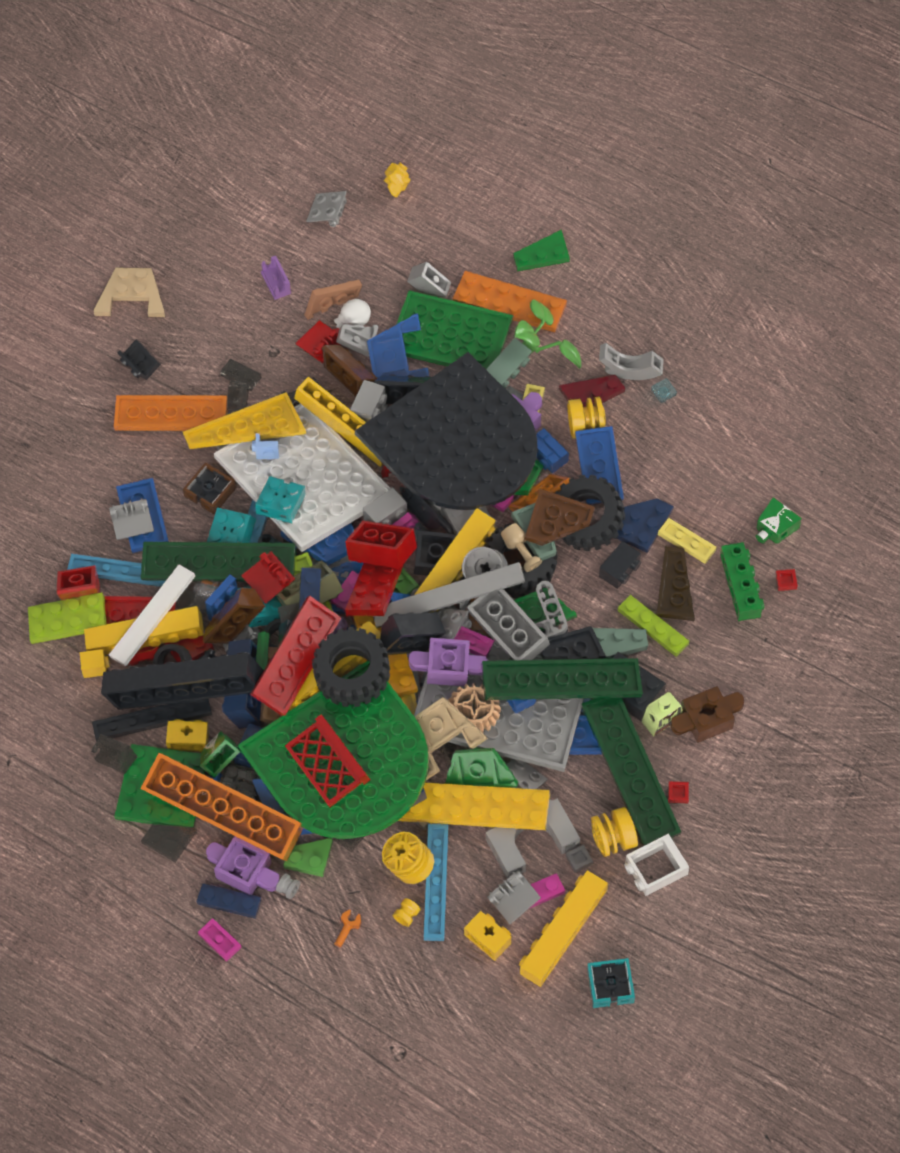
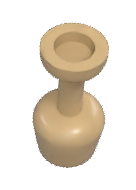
M514 523L501 532V536L509 549L517 548L526 560L524 569L526 572H530L542 563V560L537 556L532 557L524 545L526 533L517 523Z

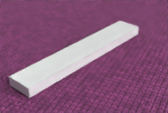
M178 565L109 656L126 667L194 579L195 574Z

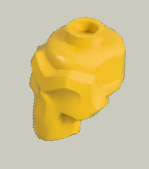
M401 162L398 164L391 163L385 170L386 177L383 181L388 184V190L394 197H398L401 191H405L410 183L409 174L406 172L408 168Z

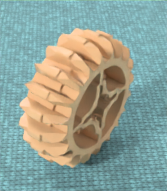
M475 683L472 684V687L465 684L464 689L458 687L457 692L453 691L452 698L448 699L482 733L484 729L489 732L491 726L494 727L496 720H499V713L501 712L500 701L485 700L483 684L479 687H476ZM473 704H474L475 714H473V709H472Z

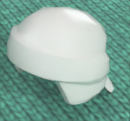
M360 299L347 301L341 308L338 318L334 319V322L337 324L336 327L340 329L343 324H351L353 326L365 325L371 316L370 307L365 301Z

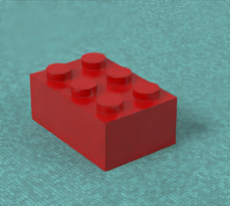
M364 520L345 541L350 561L391 567L393 569H400L417 548L414 528Z

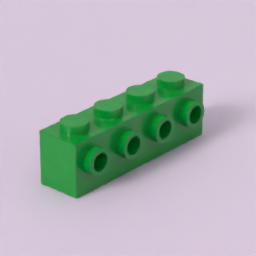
M744 542L721 546L720 558L738 621L761 618L762 610H764V601L758 595L760 588L758 582L754 580V566L749 563V549H745Z

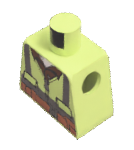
M667 692L647 706L642 723L654 737L671 725L672 717L683 713L682 706L670 692Z

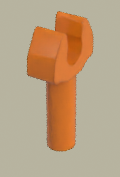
M350 909L341 916V922H343L344 926L334 943L338 947H342L351 929H359L361 926L360 914L356 916L354 921L348 920L351 916Z

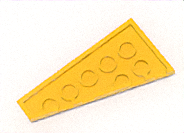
M287 392L186 430L183 432L189 449L249 442L256 439V433H260V440L302 435L306 434V430Z

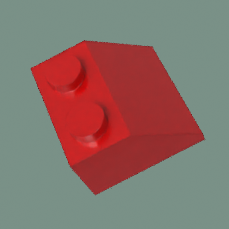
M96 565L57 572V595L61 600L100 593V582Z

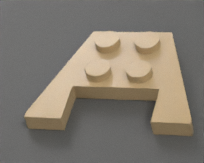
M115 268L94 308V316H111L112 301H149L148 317H165L151 268Z
M443 697L415 716L424 733L428 748L429 766L426 780L440 772L431 753L461 732L470 748H475L488 739L455 706Z

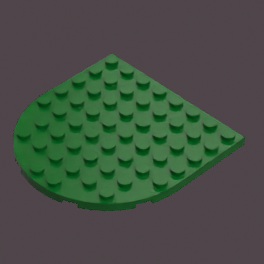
M367 660L341 678L354 679L360 677L367 671L370 662ZM386 681L387 686L385 690H380L381 695L376 699L372 697L370 703L365 704V702H362L358 707H354V704L344 707L341 702L336 705L332 703L331 698L326 699L322 691L286 713L285 716H281L237 745L288 817L302 823V828L320 836L337 839H353L368 836L384 830L402 818L421 794L429 766V754L425 736L414 715L388 681ZM321 714L371 779L365 785L361 783L331 807L327 805L285 747L286 744L317 722L315 719ZM318 729L311 733L310 740L319 741L320 732ZM304 743L295 745L292 748L294 752L303 753ZM309 744L307 754L316 755L318 745ZM322 745L320 755L330 756L331 747ZM306 758L305 767L314 768L316 758ZM319 759L318 769L327 770L329 760ZM333 760L331 770L341 771L342 762ZM317 772L315 781L317 783H325L326 773ZM330 774L329 784L338 785L340 775ZM344 775L342 785L349 786L355 779L352 776ZM328 787L326 796L329 800L336 796L338 788Z

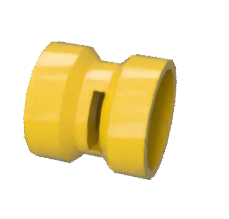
M404 898L400 903V909L395 910L392 916L403 926L409 927L413 922L412 918L418 915L421 909L412 900Z

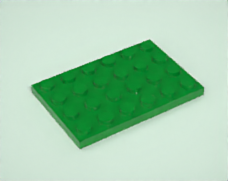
M408 291L397 324L418 313L421 330L403 334L407 357L447 367L469 352L487 369L503 350L513 321V315Z

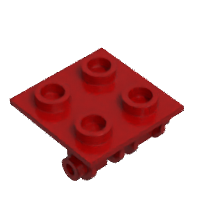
M319 320L295 344L323 364L322 347L325 345H341L336 342L339 328L331 329Z
M272 551L268 554L262 553L260 555L261 560L241 575L250 587L256 590L265 604L295 580Z

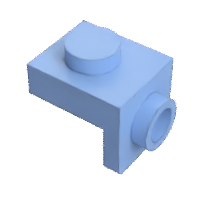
M256 433V439L252 440V452H256V459H279L278 441H260V433Z

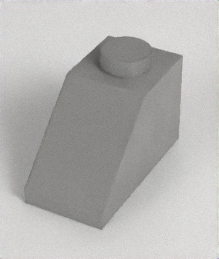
M428 262L412 267L407 280L419 292L441 297L447 296L451 281Z

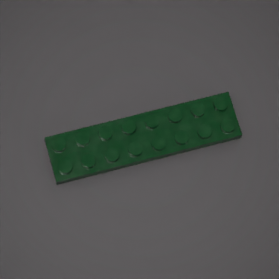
M143 542L141 580L166 581L177 566L181 565L195 574L192 581H224L229 575H232L236 578V582H246L241 575L261 560L260 555L262 553L268 554L271 551L294 577L296 544Z
M638 658L482 661L481 663L485 700L642 697L643 694Z
M595 698L582 703V710L624 805L631 816L642 845L645 846L667 834L671 838L681 835V829L622 698Z

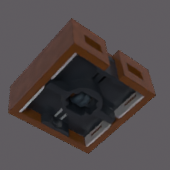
M205 462L183 488V494L185 498L195 504L201 503L202 508L215 515L217 508H220L237 488L236 481Z

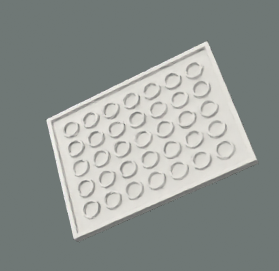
M299 404L294 408L305 427L306 434L260 440L278 441L279 459H256V452H252V441L229 444L215 452L214 458L255 502H257L269 476L282 479L287 484L293 482L305 486L306 496L292 524L271 518L303 552L363 516V507L391 488L331 427L302 404Z

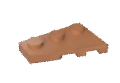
M360 280L312 290L304 314L305 317L309 320L313 318V314L319 311L324 313L334 304L342 305L349 300L357 298L362 288V283Z

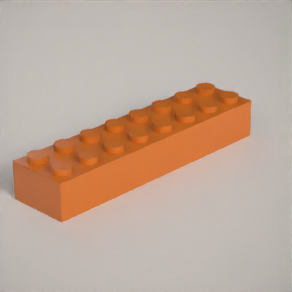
M158 753L141 787L142 790L284 861L288 860L303 830L301 827L302 823L161 753Z

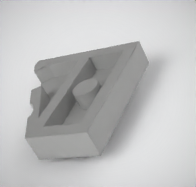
M343 324L339 329L336 342L369 357L367 340L377 335L379 326L364 327V325L353 326L351 324Z

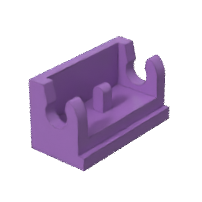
M271 257L269 265H266L265 261H263L261 264V275L274 300L291 294L290 282L277 257Z

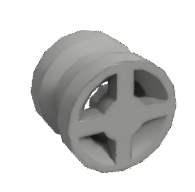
M284 874L276 886V891L284 893L287 898L292 899L300 887V881L290 878V875Z

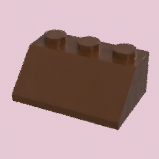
M325 345L322 347L324 368L355 397L364 380L374 383L377 379L372 372H368L361 361L353 358L348 349H344L341 345Z
M240 588L236 591L233 598L224 604L222 610L214 615L211 622L207 625L203 637L204 643L229 644L230 641H234L265 607L255 589Z

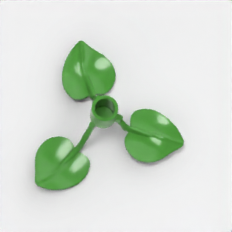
M535 299L532 300L530 308L534 315L541 320V323L534 331L528 322L521 320L516 326L514 337L524 340L522 344L532 351L531 354L534 351L538 353L541 350L559 345L563 355L580 369V354L577 348L568 340L557 341L539 347L540 340L536 335L544 323L552 325L554 320L552 313L545 305Z

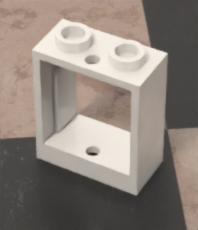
M669 834L627 854L624 864L628 874L634 876L637 889L643 891L645 896L688 875L689 871L688 864ZM663 849L676 871L647 884L635 863Z

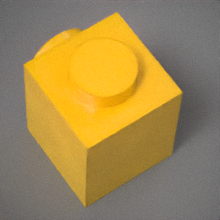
M103 649L80 652L81 671L84 678L103 676V672H107L106 668L110 667L109 657L104 655Z

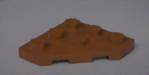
M540 489L524 540L543 546L584 529L590 525L595 507Z

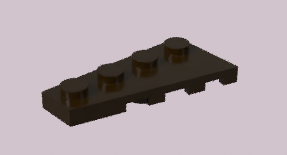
M665 546L656 615L663 618L695 621L685 551L683 548Z

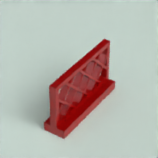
M321 714L315 719L317 722L286 744L285 747L327 805L331 807L361 783L365 785L371 779ZM318 729L320 732L319 741L310 740L311 733ZM298 743H304L303 753H295L292 748ZM309 744L318 745L316 755L307 754ZM322 745L331 747L330 756L320 755ZM306 758H316L314 768L305 767ZM319 759L329 760L327 770L318 769ZM333 760L342 762L341 771L331 770ZM317 772L326 773L325 783H317L315 781ZM330 774L340 775L338 785L329 784ZM344 775L352 776L355 779L349 786L342 785ZM328 787L338 788L336 796L329 800L326 796Z

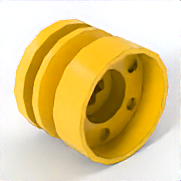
M600 397L594 398V406L591 398H587L586 407H583L580 399L567 401L568 422L572 439H576L575 431L605 427V410Z
M626 807L612 810L611 820H609L605 813H602L600 818L597 815L591 817L592 835L603 857L610 856V851L616 854L618 852V843L623 851L638 846L635 827Z
M410 832L394 834L383 846V863L397 878L406 884L422 882L433 870V853L416 835Z

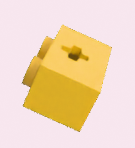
M181 719L168 721L167 749L202 752L203 748L208 744V722L202 720L189 722Z
M480 911L464 927V935L496 961L511 945V933L505 927L498 926L490 914L487 913L485 915Z

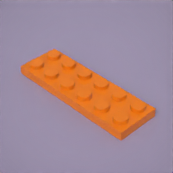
M464 271L453 297V301L513 315L514 321L520 322L524 320L531 326L538 327L541 320L534 315L530 308V302L535 299L545 305L553 315V324L548 325L544 323L541 329L556 332L567 305V300L468 271Z
M116 395L114 430L186 431L225 416L227 414V396Z

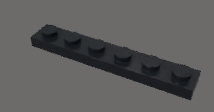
M209 699L170 703L92 721L96 742L168 726V721L176 719L189 721L211 716L212 711Z

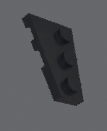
M592 626L548 638L550 645L540 653L543 660L606 659V655Z

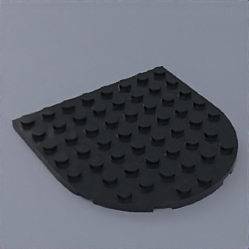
M469 352L355 430V435L412 493L421 499L425 498L434 502L437 506L454 510H476L479 507L493 506L505 501L525 484L533 470L537 456V436L530 416L524 407Z

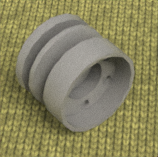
M487 547L472 549L464 557L462 563V572L465 579L486 573L483 568L484 565L489 564L490 571L508 566L504 555L498 550Z

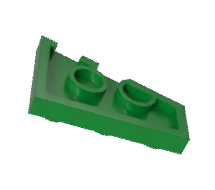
M562 229L513 253L517 272L570 262Z

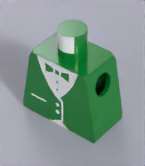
M773 497L757 521L756 528L760 532L756 535V539L762 544L768 539L778 544L800 528L802 518Z
M221 731L203 748L200 767L215 778L235 758L240 750L236 743Z

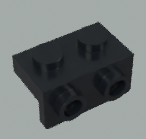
M137 339L125 352L121 350L117 352L121 357L120 361L125 366H130L132 368L131 373L138 379L142 377L147 380L161 365Z

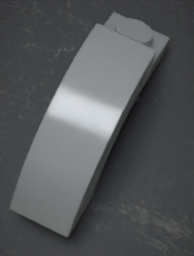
M607 343L600 345L599 361L605 365V372L610 375H616L618 378L629 380H646L663 375L664 359L653 351L638 356H629L619 353Z

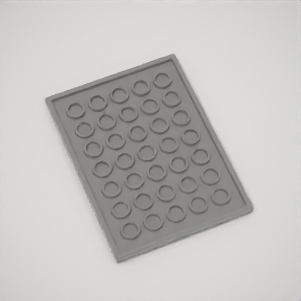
M494 642L487 656L488 661L511 660L496 642ZM539 653V654H538L534 659H532V660H543V659H542V657H541V655H540V653ZM468 674L467 685L472 687V684L475 683L476 687H479L483 684L482 675ZM426 675L414 717L442 697L447 700L452 698L453 691L457 692L458 687L464 689V686L427 684ZM584 698L536 699V703L533 706L525 708L518 713H514L507 700H499V706L501 707L499 720H496V725L494 727L491 726L489 732L484 729L483 734L488 739L475 748H495L500 756L564 772ZM473 704L472 709H473V714H475V709H474V704ZM462 732L448 741L469 747Z

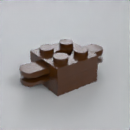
M718 686L683 699L681 702L683 713L672 717L671 731L676 735H682L691 731L697 743L729 731L734 726L735 718L733 714L743 710L744 697L739 692L723 697Z

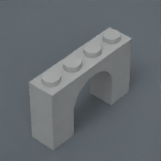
M558 798L553 801L549 800L545 831L551 835L561 854H564L580 846V837ZM490 827L486 832V841L506 878L508 879L517 870L521 874L526 872V863L515 844L517 836L526 829Z

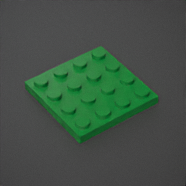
M131 744L115 811V819L194 830L196 816L142 790L141 787L158 753L206 776L207 772L200 767L201 754Z

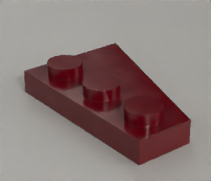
M616 375L559 385V390L567 401L580 399L583 407H586L587 398H591L594 406L595 397H600L601 402L604 403L624 393L625 387Z

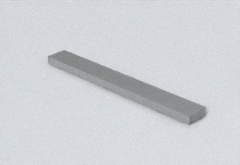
M518 562L391 602L384 616H373L377 628L382 627V624L394 613L407 614L413 612L417 614L426 611L431 612L524 583L525 579L521 564Z

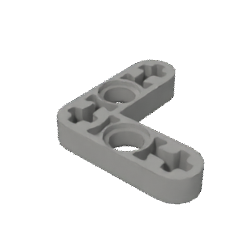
M541 581L536 587V592L547 620L535 625L546 630L545 635L547 638L564 634L568 629V624L554 587L549 581ZM545 586L549 589L550 599H546L544 592H542V588ZM550 603L557 605V610L553 613L547 611V606ZM554 617H558L559 622L562 624V629L558 630V628L555 627L556 622L554 620Z

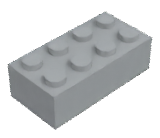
M504 589L479 596L467 607L471 616L511 660H532L550 645L546 635Z

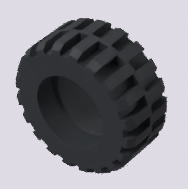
M580 475L577 480L574 477L569 479L570 483L567 485L563 483L560 486L561 491H556L555 494L579 502L588 499L598 500L603 503L605 510L602 518L596 524L561 539L568 546L572 545L577 550L583 548L584 551H591L593 547L595 550H599L603 544L608 546L611 544L610 539H616L619 536L617 531L622 530L624 526L622 521L625 520V508L618 492L611 483H607L606 479L601 477L598 480L595 475H590L589 478H586L585 475Z
M512 523L505 524L504 529L512 525ZM503 527L496 529L486 544L487 548L498 550L501 554L510 550H518L517 548L509 549L501 536V532L504 530ZM525 541V543H524L525 547L527 548V550L529 551V553L532 555V557H534L535 555L533 554V552H532V550L530 549L529 545H528L527 542ZM557 552L555 556L543 560L534 570L530 572L523 571L525 582L505 588V592L512 595V598L523 597L535 592L537 585L541 581L550 582L557 565ZM489 564L483 566L485 572L490 571Z
M348 627V630L343 631L342 628L337 630V633L334 635L333 633L328 634L327 640H321L319 648L315 649L312 666L319 691H322L326 699L331 698L332 703L338 705L341 702L344 707H349V704H354V707H358L362 702H365V704L370 703L372 697L376 699L381 695L380 690H385L387 686L386 681H389L390 678L388 654L383 642L380 639H376V635L372 632L367 634L365 629L359 628V631H357L354 627ZM347 656H361L370 662L367 671L354 679H343L333 673L337 662Z

